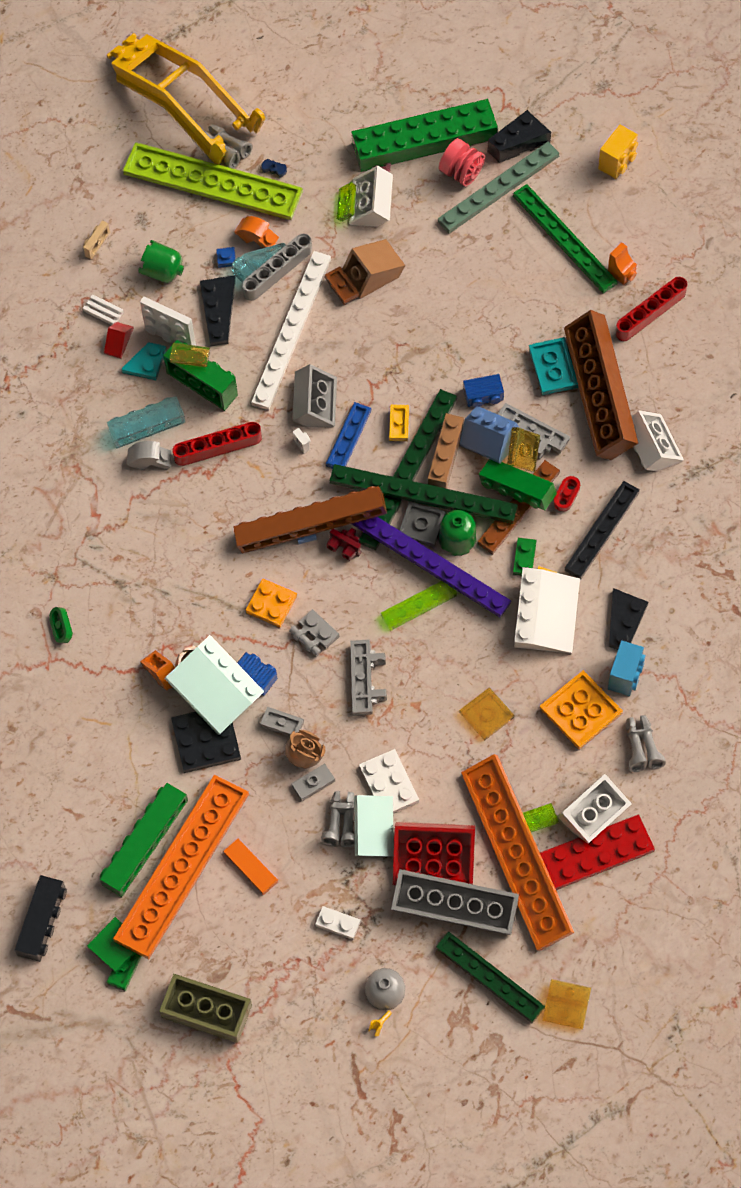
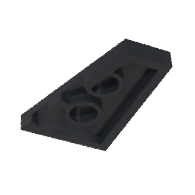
M613 588L609 647L618 650L621 640L632 643L648 607V601Z

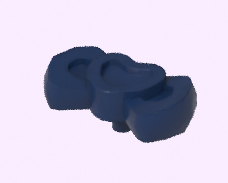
M270 159L264 160L261 164V169L264 173L270 171L271 174H277L279 178L287 173L286 164L271 161Z

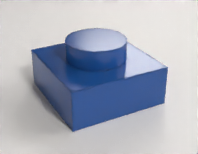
M234 247L216 249L218 268L236 266Z

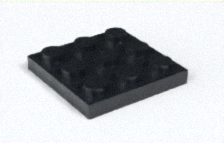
M196 711L171 717L184 773L241 760L233 722L218 735Z

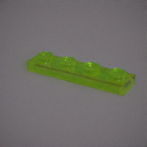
M440 581L381 612V617L391 631L456 597L457 592L448 584Z

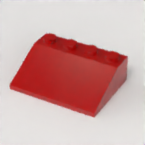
M396 822L394 832L393 885L397 883L399 869L473 885L475 825Z

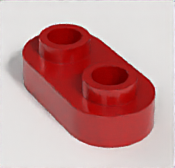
M568 476L563 479L554 497V507L557 510L568 511L572 507L580 491L581 483L578 478ZM564 501L566 502V504L562 505L560 504V502Z

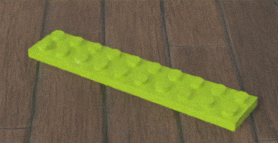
M135 142L123 169V174L287 220H292L303 192L302 187Z

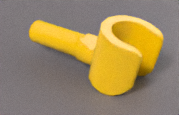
M388 1010L379 1020H372L368 1032L371 1029H376L374 1036H379L383 1023L392 1012Z

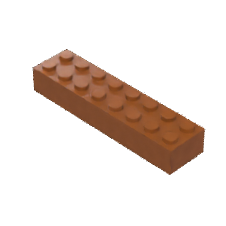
M589 310L565 326L564 331L596 456L613 460L639 443L606 317L604 314Z

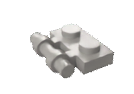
M313 609L299 621L302 629L298 630L295 626H292L289 630L294 635L293 638L297 642L300 641L305 646V649L309 653L312 652L315 656L321 653V650L318 648L319 645L327 649L340 637L339 633ZM308 633L314 638L313 641L306 637Z

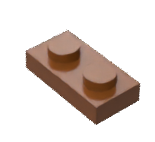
M340 266L325 274L326 281L343 304L359 297L358 290Z

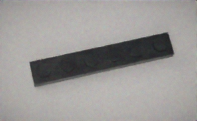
M626 481L622 482L565 566L566 572L580 580L583 578L638 496L640 489Z

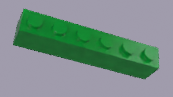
M169 783L159 788L154 802L147 805L143 818L136 821L133 828L134 831L131 835L125 837L122 843L123 847L120 851L114 853L109 867H105L101 872L100 881L102 886L123 897L188 802L186 793Z

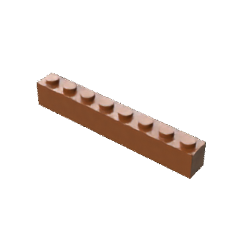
M371 486L366 488V490L353 491L345 496H335L323 502H313L305 507H295L287 512H277L269 517L263 516L254 521L241 522L239 525L233 526L237 547L243 554L385 515L387 510L380 487Z

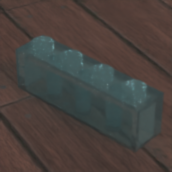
M174 396L172 398H165L156 404H149L143 409L133 410L127 415L114 417L107 422V426L117 449L186 422L179 401Z

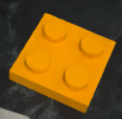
M262 579L246 608V613L280 628L297 598V593Z

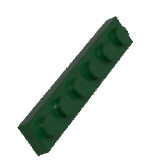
M448 932L436 946L439 952L532 1024L545 1009V1005L452 933Z

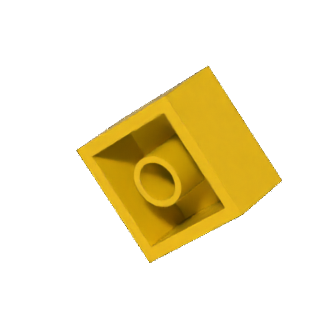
M619 125L600 149L598 169L615 179L620 174H624L628 163L633 162L637 156L638 134Z

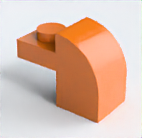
M255 216L242 218L234 231L246 243L255 241L266 252L272 250L279 238L268 228L269 223Z

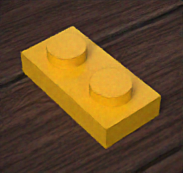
M390 405L389 441H408L409 405Z

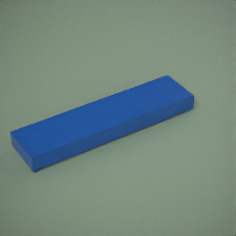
M354 402L326 462V467L333 469L334 464L347 466L372 408Z

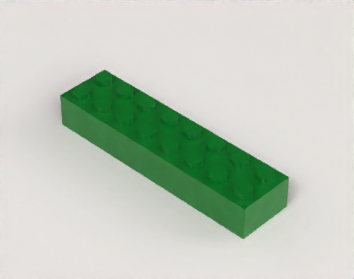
M484 99L351 131L355 155L360 170L363 172L376 166L384 167L445 152L447 147L457 138L466 142L469 146L488 142V139L498 132V126L489 100Z

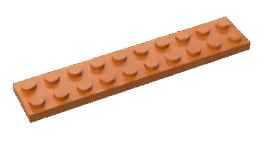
M493 754L462 771V776L512 893L519 894L518 907L536 949L541 951L573 934V928L498 755Z
M216 775L212 777L113 938L114 942L150 959L249 796V791Z

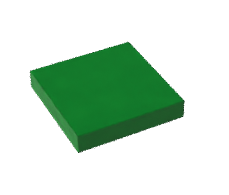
M114 917L87 947L117 974L136 953L114 942L113 938L123 924Z

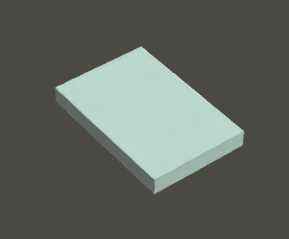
M354 796L355 856L393 857V796Z

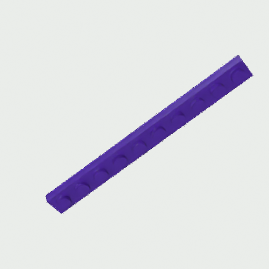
M379 517L351 524L499 618L502 617L510 606V599Z

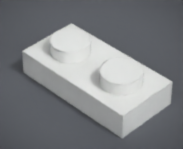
M323 906L315 925L318 928L354 940L360 925V919Z

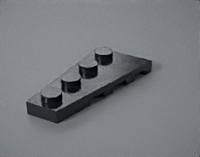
M236 275L200 281L211 347L229 344Z

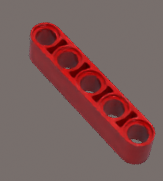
M680 276L673 278L619 319L616 324V338L620 341H628L681 301L686 295V279Z
M248 422L177 443L172 449L174 461L179 466H185L257 445L262 440L261 426L257 422ZM216 442L221 443L220 445H214Z

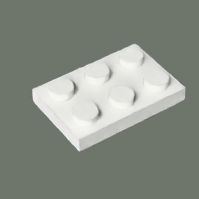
M395 749L359 764V768L373 796H393V814L419 803V798Z

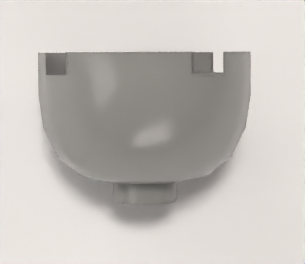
M390 968L375 970L369 975L365 983L367 1001L379 1010L396 1008L405 997L403 978L398 972Z

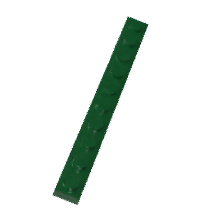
M442 389L439 390L393 477L414 481L443 426L445 415L450 414L457 400L456 395ZM384 496L387 514L378 517L391 524L403 500ZM364 532L359 539L360 544L373 550H377L380 544L379 541Z
M334 464L329 480L330 484L361 491L371 486H379L383 496L451 511L463 510L470 515L510 524L514 523L518 504L337 464Z

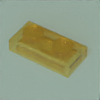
M173 343L170 362L207 367L210 348Z

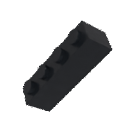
M40 875L15 947L17 956L41 962L42 956H46L48 938H51L54 933L55 918L58 919L60 915V902L65 899L67 894V888L63 881Z

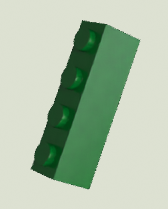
M489 459L479 473L481 484L486 489L496 490L503 496L513 497L516 501L525 502L535 509L539 508L545 511L557 494L553 482L503 462L497 463Z

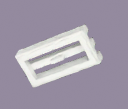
M91 295V299L83 307L84 312L110 325L118 322L124 313L123 309L95 295ZM91 307H93V308L99 310L100 312H102V313H104V314H107V315L113 317L114 320L111 319V318H109V317H107V316H105V315H103V314H101V313H99V312H97V311H95V310H93V309H91Z

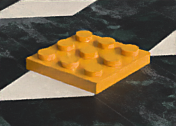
M584 670L540 705V710L579 750L623 714V710Z

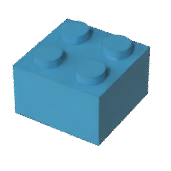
M621 640L610 673L608 690L630 696L632 690L636 691L646 657L643 654L644 647Z

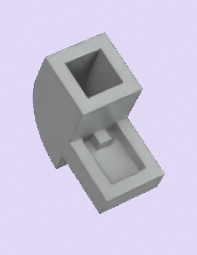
M155 441L135 443L128 448L127 465L141 470L146 469L150 465L167 470L171 467V450L160 447V442Z

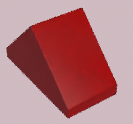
M119 322L111 325L107 331L104 354L122 359L134 326Z

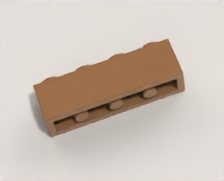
M451 414L445 415L428 476V485L447 489L459 448L464 417Z

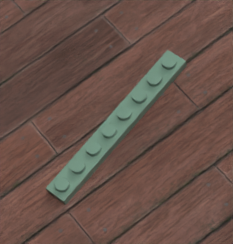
M546 142L440 216L438 223L450 234L556 160L560 153L549 142Z

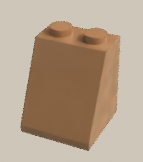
M384 239L352 248L342 270L358 290L360 299L399 278L405 264L389 242Z

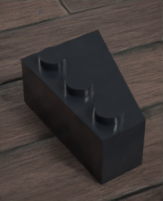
M526 110L488 139L487 152L501 163L519 156L522 152L533 151L536 147L544 145L546 142L551 144V131Z

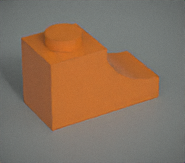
M621 242L609 255L608 271L616 280L625 285L636 277L637 264L631 259L627 246Z
M155 650L140 661L142 666L165 690L173 688L164 679L175 669L170 660Z

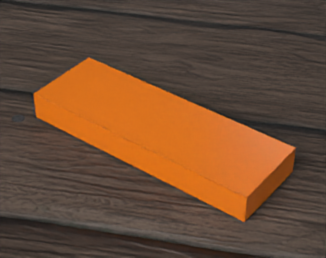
M239 838L223 851L263 895L278 883V879Z

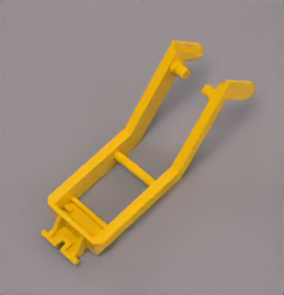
M133 33L122 42L123 46L118 45L106 55L109 59L112 57L116 58L111 64L116 73L117 82L165 108L214 164L220 165L226 153L223 138L217 135L214 139H210L164 88L187 70L199 76L236 116L237 120L232 123L235 130L246 127L250 133L254 131L257 134L266 119L264 113L259 108L253 110L249 117L200 62L148 34L138 40L136 34ZM153 53L180 66L158 85L132 71Z

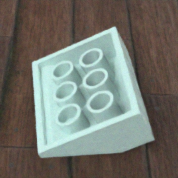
M210 635L164 678L218 735L264 692Z

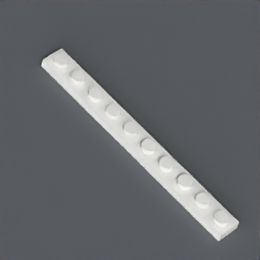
M316 251L313 252L252 399V406L270 410L330 264L331 256Z

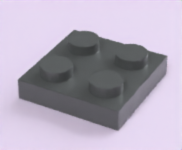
M409 501L400 531L421 544L435 547L440 523L446 511Z

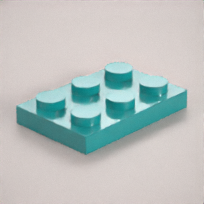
M565 337L529 344V352L542 395L578 388L576 374Z

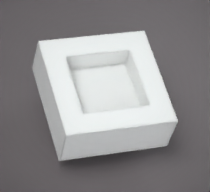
M299 428L294 430L293 440L303 453L310 450L309 442H311L306 432L302 433Z

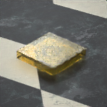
M512 427L507 465L535 472L540 435L518 427Z
M490 687L459 710V713L484 741L515 717Z

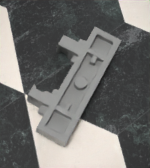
M507 403L504 404L498 415L516 422L523 435L536 441L538 449L534 450V456L538 459H541L545 452H550L551 449L561 454L570 441V436Z
M370 640L350 641L353 716L373 714L372 704L375 705L377 701L387 700V690H375V687L372 686L371 668L374 669V665H386L385 653H375L374 650H371Z

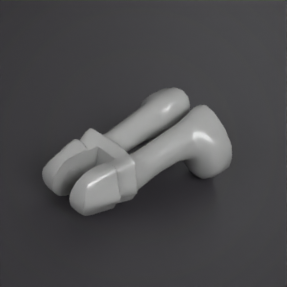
M211 124L208 127L213 136L204 131L210 139L220 135L224 142L234 148L232 149L225 145V164L229 168L235 169L240 162V156L247 158L252 152L251 143L228 135L219 126Z
M646 715L640 716L642 728L640 730H636L633 717L627 718V736L633 749V757L629 761V770L631 772H640L647 767L640 739H644L649 768L659 769L663 767L666 761L664 756L657 751L652 736L653 730L650 727L651 723Z
M340 791L334 792L329 808L331 810L329 831L322 834V843L333 847L339 845L340 815H344L341 846H355V833H353L355 795L353 792H348L347 803L340 802Z

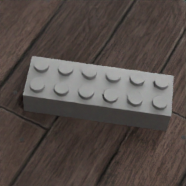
M399 869L391 909L393 911L512 935L519 894Z

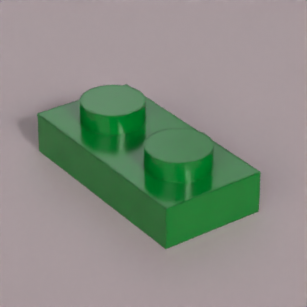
M518 537L513 575L522 576L523 568H533L537 540Z

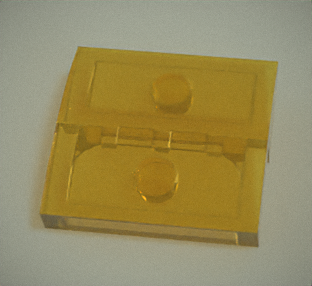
M551 979L542 1021L583 1030L591 987Z

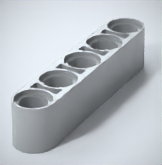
M305 233L299 234L249 275L242 283L245 299L250 301L256 300L312 253L311 237Z

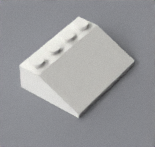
M523 568L514 648L572 654L579 578L542 569Z

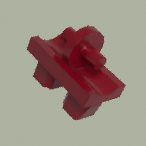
M351 528L349 531L343 529L341 532L331 529L329 532L330 538L327 542L329 550L336 552L339 546L343 547L344 550L341 554L348 561L355 555L360 556L362 553L360 550L361 544L358 543L360 538L355 535L356 529Z

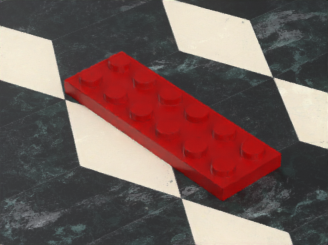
M638 814L607 826L589 843L579 837L542 851L540 855L555 889L558 890L653 853L655 848Z

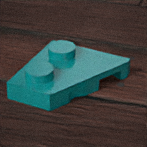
M148 342L122 367V373L156 381L164 359L163 355L167 350L166 346Z

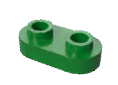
M54 607L49 614L54 638L58 643H68L73 636L67 611L62 607Z

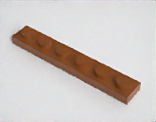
M544 460L533 475L553 482L560 474V470ZM513 498L510 503L518 504L514 523L510 524L495 520L478 540V545L493 555L532 508L529 504L518 502Z

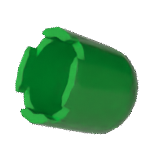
M151 240V246L147 245L142 255L141 261L144 264L143 268L139 267L138 273L170 283L183 273L182 256L178 251Z
M453 510L443 517L439 530V543L443 550L445 549L453 556H462L469 553L476 544V524L468 512Z

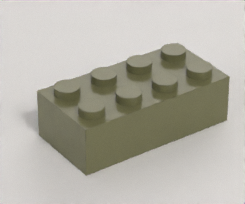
M173 974L159 1012L163 1019L239 1043L252 1008V1002L249 998Z

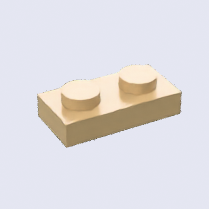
M102 220L94 228L91 237L84 242L85 257L92 260L110 234L107 222Z

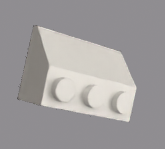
M376 166L353 178L350 225L377 227L390 220L393 174Z
M637 411L631 416L639 443L633 448L638 453L641 464L646 470L659 471L681 463L684 460L661 414Z
M604 774L557 817L572 833L589 843L632 803Z

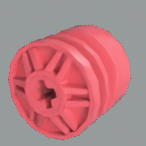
M457 138L447 147L442 155L439 171L449 177L454 176L455 181L460 182L463 186H468L481 171L485 161V154L477 151L475 148L470 149L469 144Z

